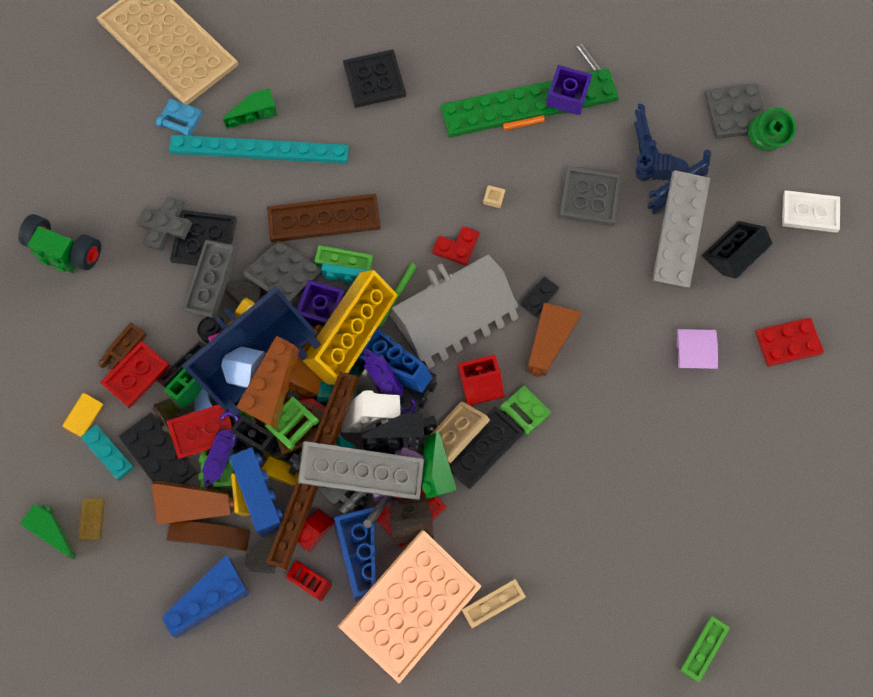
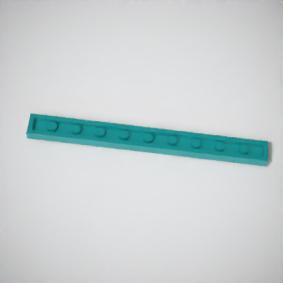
M171 135L169 152L170 154L348 164L349 145Z

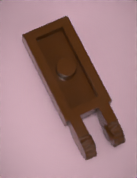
M130 323L106 350L98 366L101 368L106 367L113 357L115 360L107 373H110L143 341L147 334L133 323Z

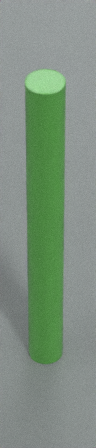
M410 263L394 290L398 296L378 328H381L386 321L392 307H394L417 268L416 264Z

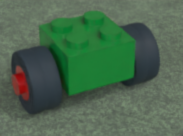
M36 214L27 216L19 229L18 240L20 244L29 247L32 250L31 253L38 258L39 263L45 266L52 265L62 273H65V271L73 273L76 267L90 270L99 259L101 242L98 239L83 234L73 242L72 239L51 231L50 221Z

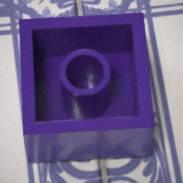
M558 65L548 93L546 106L580 115L590 87L592 74Z
M308 280L297 310L311 326L318 324L325 326L345 296V291Z

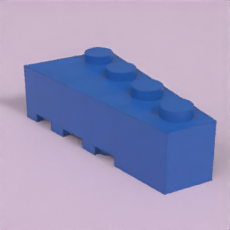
M378 327L357 358V361L364 369L366 349L379 356L382 355L402 385L421 393L433 378L424 363L410 352L404 350L401 345L395 343L387 334L382 333Z
M251 447L229 456L256 532L262 539L277 533L283 519V514L280 507L277 508L274 501L277 498L273 489L268 487L267 482L270 481L266 470L262 471L260 464L263 461L259 452L255 453Z
M374 507L334 517L333 524L354 602L361 600L376 583L374 523L370 528H366L363 524L374 510Z
M226 555L162 616V619L170 635L178 638L250 593L232 560Z

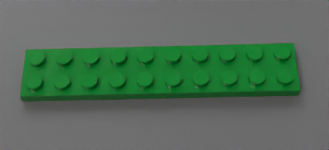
M609 68L587 72L592 74L583 108L618 101L619 95ZM553 80L440 104L449 138L501 127L504 123L541 115L546 117L565 113V111L546 106Z

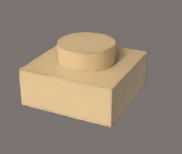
M488 185L483 204L501 209L505 189Z

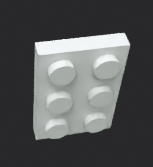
M785 190L783 193L782 226L837 233L840 230V197Z

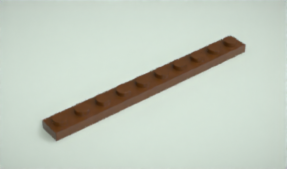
M339 372L313 443L335 445L360 380L358 376ZM297 481L266 563L284 570L288 569L319 486L298 484Z

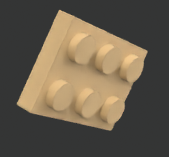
M461 401L431 434L440 432L448 462L451 463L490 419L487 415Z

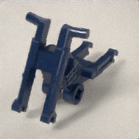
M638 104V109L635 110L637 121L634 122L640 152L636 159V177L641 181H647L651 177H653V180L662 179L669 181L658 190L649 192V198L655 197L653 201L648 203V209L654 207L652 214H656L667 203L672 172L676 170L707 177L711 151L705 150L703 160L690 168L683 159L671 156V154L659 153L656 141L650 135L645 106Z

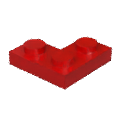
M462 226L457 241L439 235L432 254L467 266L480 232Z

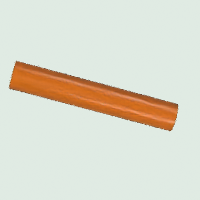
M544 115L504 123L503 129L506 131L545 122Z

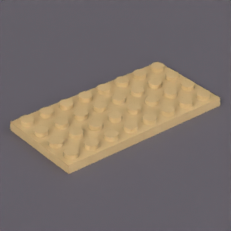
M119 0L96 17L98 22L184 105L190 104L239 66L238 61L174 0Z

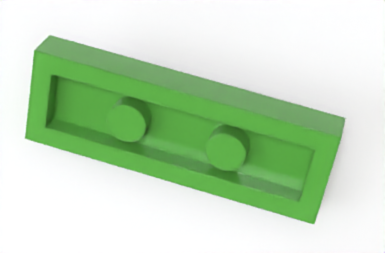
M319 245L314 262L319 266L325 263L371 270L373 255Z
M711 616L679 671L697 683L700 682L730 627Z

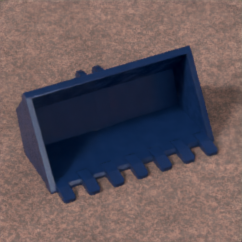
M277 286L239 317H236L229 308L225 309L226 315L233 322L227 326L223 318L217 316L215 319L223 330L182 365L225 411L229 410L235 417L241 413L240 409L236 407V403L241 399L247 388L226 382L221 367L222 359L226 354L242 346L264 351L266 355L275 337L278 336L295 345L300 350L298 357L304 360L307 354L302 347L309 342L314 349L321 345L315 337L317 332Z

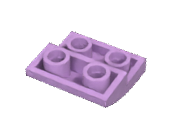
M677 329L678 368L718 369L716 330Z

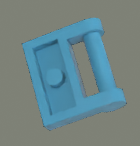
M169 99L162 114L157 117L156 125L181 132L184 136H191L203 112L201 109ZM168 118L186 124V126L168 121Z

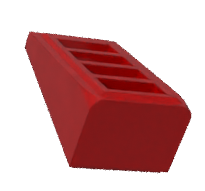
M297 560L285 577L319 601L324 599L332 586L331 582ZM303 569L298 579L295 580L294 578L296 577L299 570ZM307 573H309V576L305 580L304 584H301L304 578L306 577ZM314 578H317L312 587L309 589L308 587L310 586Z

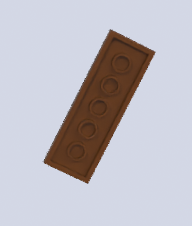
M376 194L267 206L271 243L381 229Z

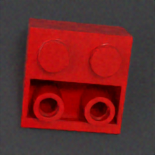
M496 355L458 363L457 372L466 404L472 406L505 397Z

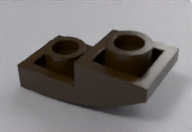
M170 398L154 404L153 411L163 422L162 429L172 440L167 421L181 417L182 414Z

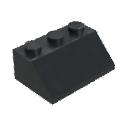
M738 221L702 256L722 275L736 279L758 257L766 252L773 243L765 226Z

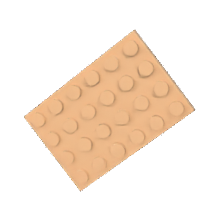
M421 530L342 620L338 627L393 679L400 683L480 589L481 585L424 530Z

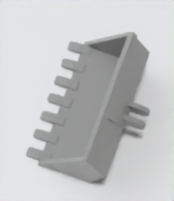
M489 254L454 274L448 275L442 263L437 265L442 279L438 281L432 269L428 270L427 274L432 284L427 289L392 307L391 313H389L390 317L421 362L424 361L428 369L435 366L431 358L432 355L438 353L442 361L449 358L446 347L452 345L457 353L462 351L463 348L459 341L462 338L466 337L471 345L476 343L477 340L473 333L476 330L480 329L483 336H489L491 332L488 324L492 321L495 322L498 329L503 328L505 324L501 316L506 313L509 314L512 321L518 319L515 309L518 307V304L512 294L505 273Z

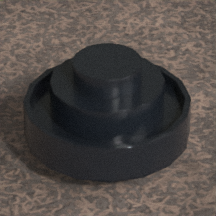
M209 317L202 319L197 327V333L205 343H209V336L220 333L223 330L216 319Z
M295 451L288 462V465L291 466L288 473L293 476L296 473L299 474L302 451L300 453Z

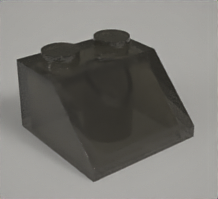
M420 496V500L404 498L388 501L393 544L411 542L421 530H424L432 539L434 538L429 500L426 499V496Z

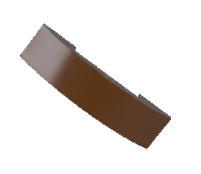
M180 521L170 523L166 540L225 547L226 549L247 552L250 531L217 524Z

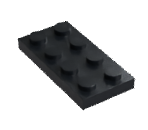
M496 406L487 414L490 421L459 455L449 463L451 473L468 489H471L524 434Z
M149 413L118 436L153 483L155 481L184 484L197 474L186 457L178 459L173 441L165 433L152 413Z

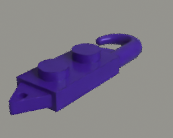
M366 349V364L364 367L381 393L400 395L401 398L404 392L403 386L384 357ZM413 399L410 401L411 408L408 410L400 405V415L415 412L416 403Z
M226 411L221 415L220 420H224L227 416H233L236 424L241 415L239 414L235 417L230 411ZM229 430L220 431L216 435L201 471L204 475L205 487H208L217 479H221L227 466L229 456H231L237 438Z

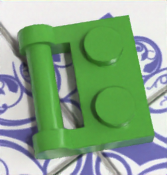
M525 385L499 408L503 413L506 412L523 429L526 436L534 431L552 413ZM514 404L532 423L528 425L511 406Z
M292 397L284 405L283 411L280 414L278 429L267 424L265 426L292 451L296 447L295 444L313 425L316 426L319 420L298 400ZM305 415L308 420L288 439L286 435Z

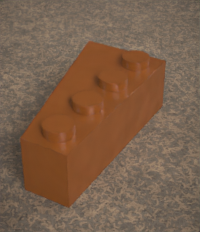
M276 336L236 407L265 424L278 429L279 417L284 408L283 403L290 387L289 382L291 375L294 373L300 350L292 343Z

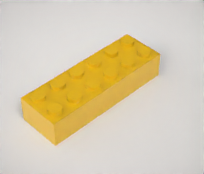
M375 270L360 272L316 337L321 345L317 349H314L311 345L306 352L307 357L302 361L327 385L335 384L339 372L348 373L398 294Z

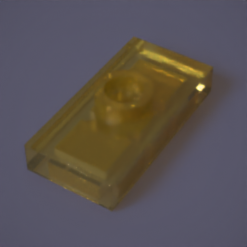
M83 499L79 540H101L104 499Z

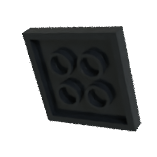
M394 49L343 60L355 108L406 97Z
M182 210L180 217L190 220L192 225L185 239L175 237L170 261L177 264L197 266L205 240L232 245L237 221L236 216Z

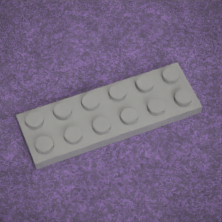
M676 170L672 172L652 281L690 288L710 178Z
M304 441L298 484L420 500L424 459Z

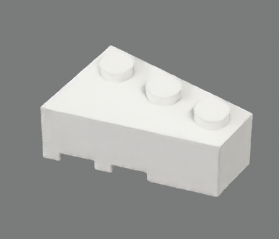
M370 390L362 391L361 394L351 401L341 427V432L360 434L376 428V424L379 422L384 424L388 422V419L399 416L400 395L376 394Z

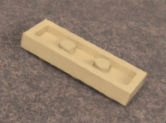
M516 579L462 609V612L471 629L525 599L526 596Z

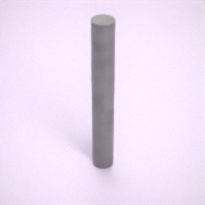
M579 44L576 48L593 71L601 70L583 44Z
M384 496L363 523L366 528L372 526L391 501V496Z

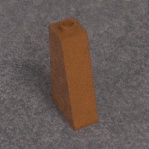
M544 303L527 372L537 377L546 376L576 327L581 315L580 311Z
M318 324L312 327L317 332L315 337L318 336L324 325ZM309 342L306 343L302 349L307 352L311 344ZM298 357L294 373L291 375L289 390L303 397L310 398L318 395L322 379Z
M155 481L151 484L157 525L231 515L234 509V499L231 497L230 491L165 481Z

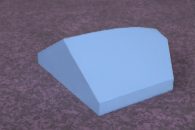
M241 346L226 354L221 364L226 382L247 388L260 366L265 352Z

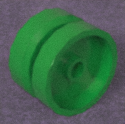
M774 107L756 115L748 127V136L751 143L762 151H772L789 144L796 133L794 117L788 110L780 107Z

